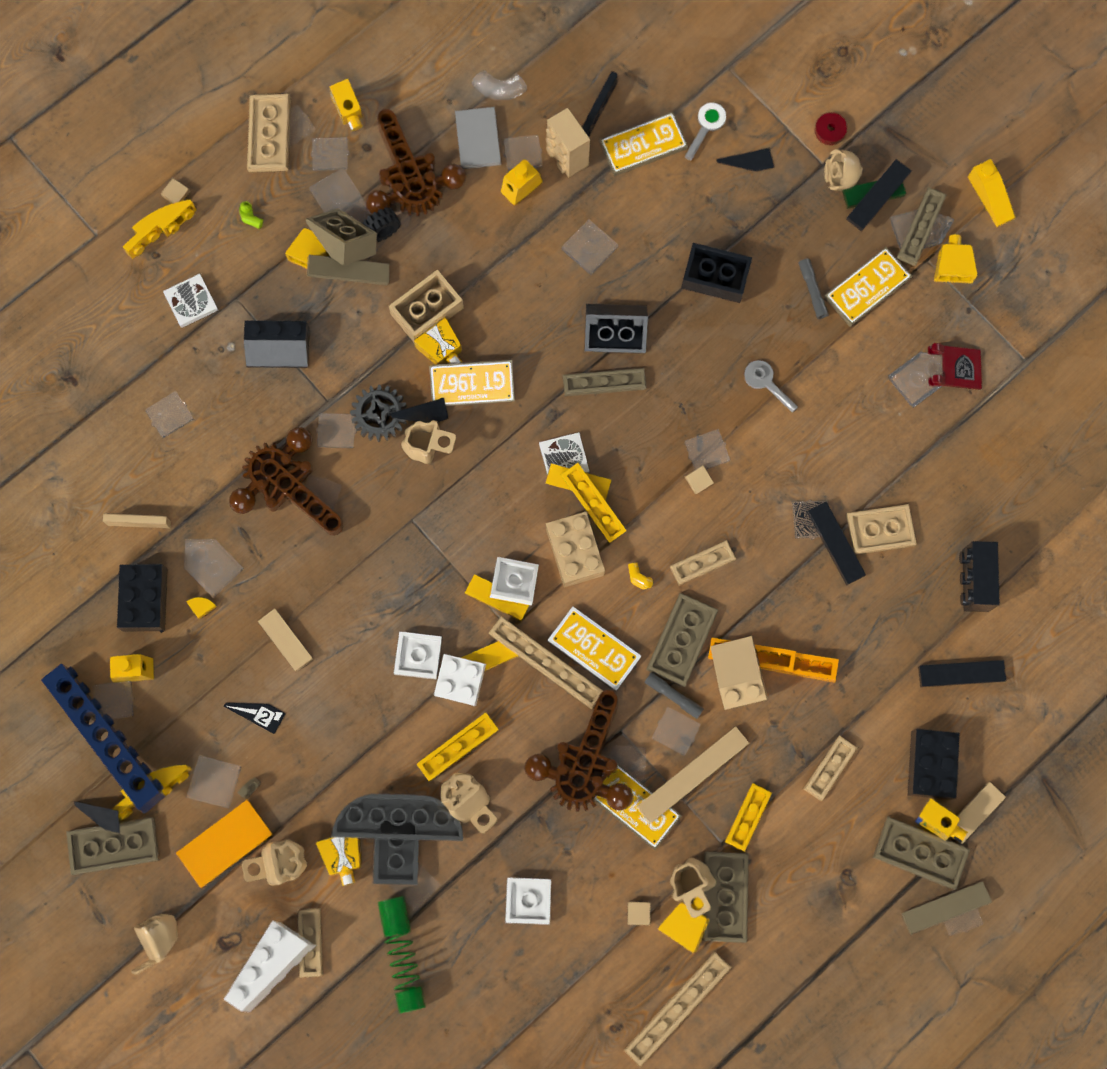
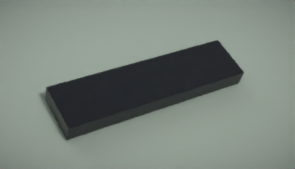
M611 71L582 125V129L588 137L591 135L617 85L618 73Z
M895 159L848 215L846 220L862 232L911 174L912 170Z
M824 502L808 510L807 513L846 586L865 577L866 574L828 503Z
M1004 660L918 666L920 688L1006 682Z

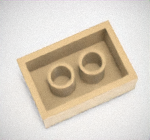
M566 108L547 120L546 150L550 157H555L559 170L562 173L565 172L569 178L589 166L590 139L570 110Z
M438 270L389 305L390 314L413 342L443 318H446L448 321L464 309L463 300Z
M587 512L546 523V531L564 588L604 576L605 569Z

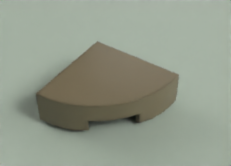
M255 777L248 781L237 793L243 798L248 799L260 786L261 782Z

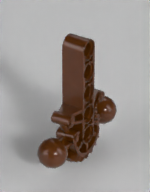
M384 109L378 113V128L394 164L387 169L380 170V183L391 187L393 192L386 193L381 190L371 192L366 198V208L372 214L380 209L390 208L391 205L399 203L401 205L400 211L404 213L407 210L409 216L412 213H416L418 217L420 212L427 215V210L433 212L434 206H439V200L443 198L442 192L437 189L444 186L452 190L462 187L466 181L465 170L460 165L449 164L444 167L441 175L435 177L433 173L435 167L434 155L427 153L425 156L413 157L394 112ZM407 171L413 172L412 174H409V175H408V174H405V172H407ZM419 188L420 191L415 192L412 189Z
M295 427L290 430L286 438L287 445L282 450L277 449L276 443L272 442L271 448H269L267 443H264V449L256 446L258 452H249L252 458L246 457L244 459L249 465H243L242 468L247 471L243 474V477L251 479L252 482L246 488H238L231 493L229 504L234 512L239 514L250 512L255 506V496L260 492L264 494L266 505L272 512L277 511L289 499L329 535H338L343 530L341 518L302 484L313 471L311 464L308 461L296 462L291 458L295 453H303L311 447L313 438L309 430L303 427ZM274 466L276 471L273 474H267L266 470L268 467ZM291 466H295V468L289 472L286 470ZM284 480L292 481L288 488L281 487ZM272 484L275 488L272 491V493L269 494L268 491L270 489V485ZM300 493L307 494L306 500L302 502L296 499ZM315 507L323 508L322 513L319 515H313L312 510ZM331 520L338 521V526L334 529L327 527Z
M611 690L603 691L599 695L581 746L577 747L565 742L558 744L559 760H561L558 768L552 766L548 757L542 754L532 755L525 762L524 769L528 778L533 781H542L546 778L556 781V785L552 786L550 791L557 792L553 796L555 800L562 798L559 803L560 806H564L568 802L567 810L569 811L573 805H575L576 812L580 811L581 805H583L585 811H588V803H591L592 807H596L594 799L597 796L605 798L607 804L612 809L618 811L627 809L633 802V792L626 784L617 783L611 787L603 784L606 777H609L618 770L615 760L600 755L618 708L617 695ZM605 698H612L614 700L611 706H605L602 702ZM603 717L607 722L604 726H598L595 724L596 719ZM596 737L600 741L598 745L590 746L588 740ZM585 757L592 759L591 765L587 767L580 764V761ZM566 760L574 763L572 770L566 765ZM594 771L603 773L600 777L593 776ZM575 778H583L585 780L584 784L581 787L574 786L573 781Z

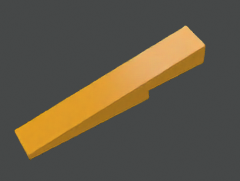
M711 638L710 646L730 642V640ZM754 644L761 669L836 682L839 659L796 653V651ZM710 647L708 659L713 660Z

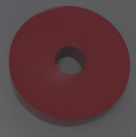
M825 113L816 122L814 128L815 136L823 144L836 145L844 139L847 132V123L837 113ZM828 127H832L834 130L830 131Z

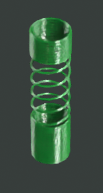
M404 896L377 902L383 928V937L397 935L387 939L385 943H409L387 952V955L412 954L389 964L390 967L414 966L391 977H417L393 988L394 990H405L394 994L396 995L398 1013L410 1012L426 1007L422 987L399 988L420 978L419 975L397 976L415 969L418 964L393 965L415 956V952L392 953L413 944V941L388 942L411 932Z

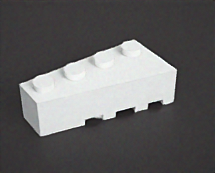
M272 921L224 1000L242 1012H251L271 992V989L278 982H281L286 977V974L316 945L281 922Z

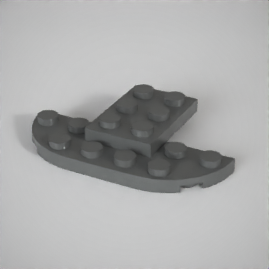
M369 794L353 800L340 812L333 825L331 838L374 839L373 884L418 885L419 840L463 841V832L459 820L451 816L447 807L436 798L424 795Z

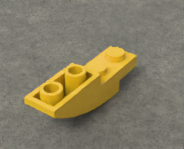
M185 200L169 204L141 219L132 227L135 235L122 246L125 252L134 259L136 256L141 255L145 247L151 242H155L161 233L167 237L176 233L180 225L186 220H190L194 216L195 211H197L193 202Z
M177 765L156 770L149 775L153 780L155 778L159 780L164 787L162 792L167 796L173 790L171 788L177 782L179 784L190 776L188 773L192 769L187 765ZM145 780L138 784V790L144 787ZM122 789L120 792L124 795L125 799L112 810H117L119 819L124 820L132 814L133 811L131 809L135 805Z

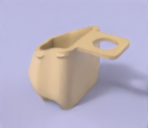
M435 420L430 423L417 421L405 430L406 438L402 441L401 446L412 460L430 464L435 450L448 454L453 451L456 435L440 430ZM447 436L450 439L448 447L443 448L439 446L438 440L440 437Z
M455 773L448 781L442 784L441 801L447 807L451 816L459 820L460 823H467L470 820L480 833L487 832L496 824L497 818L486 806L490 801V797L484 786L478 783L472 775ZM483 814H487L490 817L489 823L485 826L478 824V819Z
M290 840L270 842L262 849V857L242 862L245 881L251 882L266 878L271 886L296 880L307 867V862L304 859V848ZM251 863H256L260 867V872L257 876H252L248 873V866Z
M689 858L685 864L676 865L670 879V883L674 888L673 899L684 902L693 918L708 912L711 906L704 892L716 885V880L712 876L709 867L694 858ZM695 897L701 898L704 903L703 908L699 911L694 910L691 906V901Z
M161 913L134 927L150 960L136 967L131 972L138 974L155 963L161 962L166 957L178 938L176 919L173 915Z

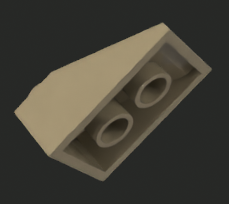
M339 208L306 218V223L330 257L340 264L349 265L355 261L364 260L367 257L376 255L377 233Z

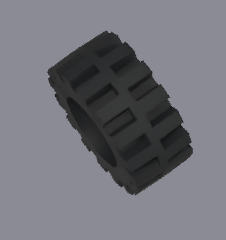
M391 208L380 209L363 221L365 226L377 233L376 242H381L383 239L386 240L387 237H391L401 225L397 215Z

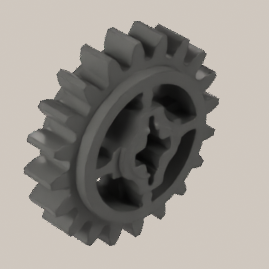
M378 384L377 390L370 386L369 393L364 389L362 390L363 397L356 395L358 403L352 402V407L356 409L350 411L351 416H354L351 419L352 424H357L355 426L356 431L362 430V437L368 434L369 441L374 436H376L378 442L381 441L382 436L389 441L388 435L392 434V436L396 437L395 430L403 431L400 424L407 423L406 420L394 418L387 425V420L391 416L390 413L403 410L407 405L406 403H401L403 401L402 395L396 397V389L390 393L389 386H386L385 390H382L380 384ZM379 399L387 400L393 405L389 406L388 404L381 403ZM371 402V407L366 411L367 413L363 414L365 407ZM376 407H378L381 411L382 420H380L379 416L377 415ZM370 421L379 425L380 428L372 427L368 425L366 422Z

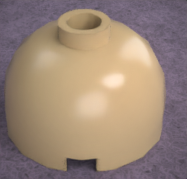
M839 149L831 151L830 154L833 155L831 159L826 160L824 170L826 182L830 181L831 187L829 188L842 191L855 186L862 174L859 158L850 151Z

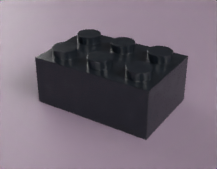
M693 243L681 289L740 303L752 257Z
M972 541L962 549L959 555V562L963 564V572L960 573V584L963 585L960 604L963 605L966 612H990L1000 605L998 542Z
M163 564L120 565L117 628L121 631H165L168 569Z
M925 729L911 731L908 796L946 800L956 799L960 733Z

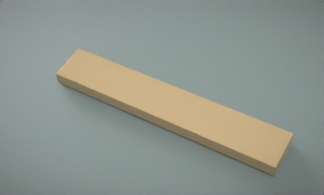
M502 616L488 633L587 707L592 709L595 706L603 690Z
M734 727L636 808L647 822L651 824L746 747L749 742L738 728Z
M714 951L624 1051L641 1067L731 967Z

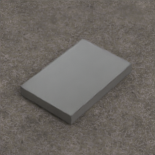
M495 107L455 111L461 167L468 169L501 165Z

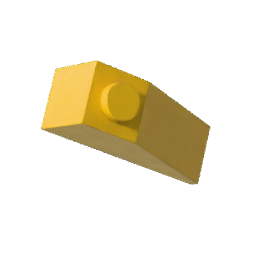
M989 159L973 167L968 175V179L995 225L999 227L1015 219L1002 177L993 161Z

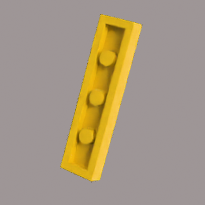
M578 462L561 474L609 543L626 532L624 526Z
M484 713L418 762L417 766L430 782L499 731V729L488 714Z

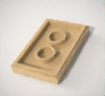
M909 504L846 514L852 549L855 555L917 545Z

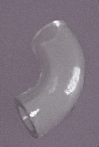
M482 71L472 80V85L485 97L495 100H510L527 91L526 84L518 74L506 80H498L493 78L487 71Z

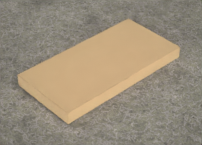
M289 94L250 95L247 170L249 172L288 171L291 101Z

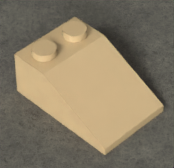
M752 636L710 646L725 710L768 699Z

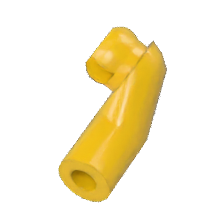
M638 563L628 564L630 580L633 585L644 590L653 586L652 578L640 574Z

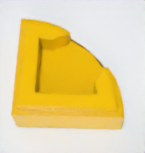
M202 597L186 601L198 619H201L217 607L212 601Z

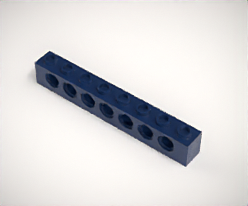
M61 663L43 677L41 681L136 808L143 813L148 812L166 797L162 792L164 789L163 785L158 779H152L149 775L152 772L146 763H140L137 759L139 754L132 746H127L124 742L127 740L125 735L119 729L115 730L112 726L115 722L107 713L105 715L100 709L103 706L95 697L93 699L88 694L91 692L84 682L80 683L77 677L79 675L72 666L68 668ZM72 684L71 690L65 692L67 686ZM84 700L82 707L77 708L78 703ZM96 716L94 723L89 725L90 719ZM108 732L107 738L101 741L102 735ZM120 748V753L114 757V751ZM132 764V770L126 773V767ZM145 780L144 787L138 790V784Z

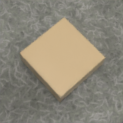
M172 178L161 195L171 203L183 201L190 190Z
M703 465L684 476L695 494H698L714 483Z
M628 902V925H650V903Z

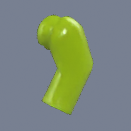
M242 202L239 207L242 221L260 229L263 225V219L253 215L252 206L249 202Z

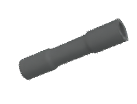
M809 258L803 259L798 264L803 279L806 281L817 319L825 318L829 313L817 285L811 261Z
M652 672L644 682L658 693L665 695L678 704L684 711L696 719L704 710L700 705L680 694Z

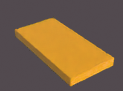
M245 800L176 852V854L199 887L203 888L266 841L273 833L249 800Z

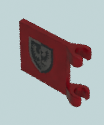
M933 343L932 346H928L929 355H942L943 376L935 374L928 379L929 386L982 389L981 350L944 346L940 343Z

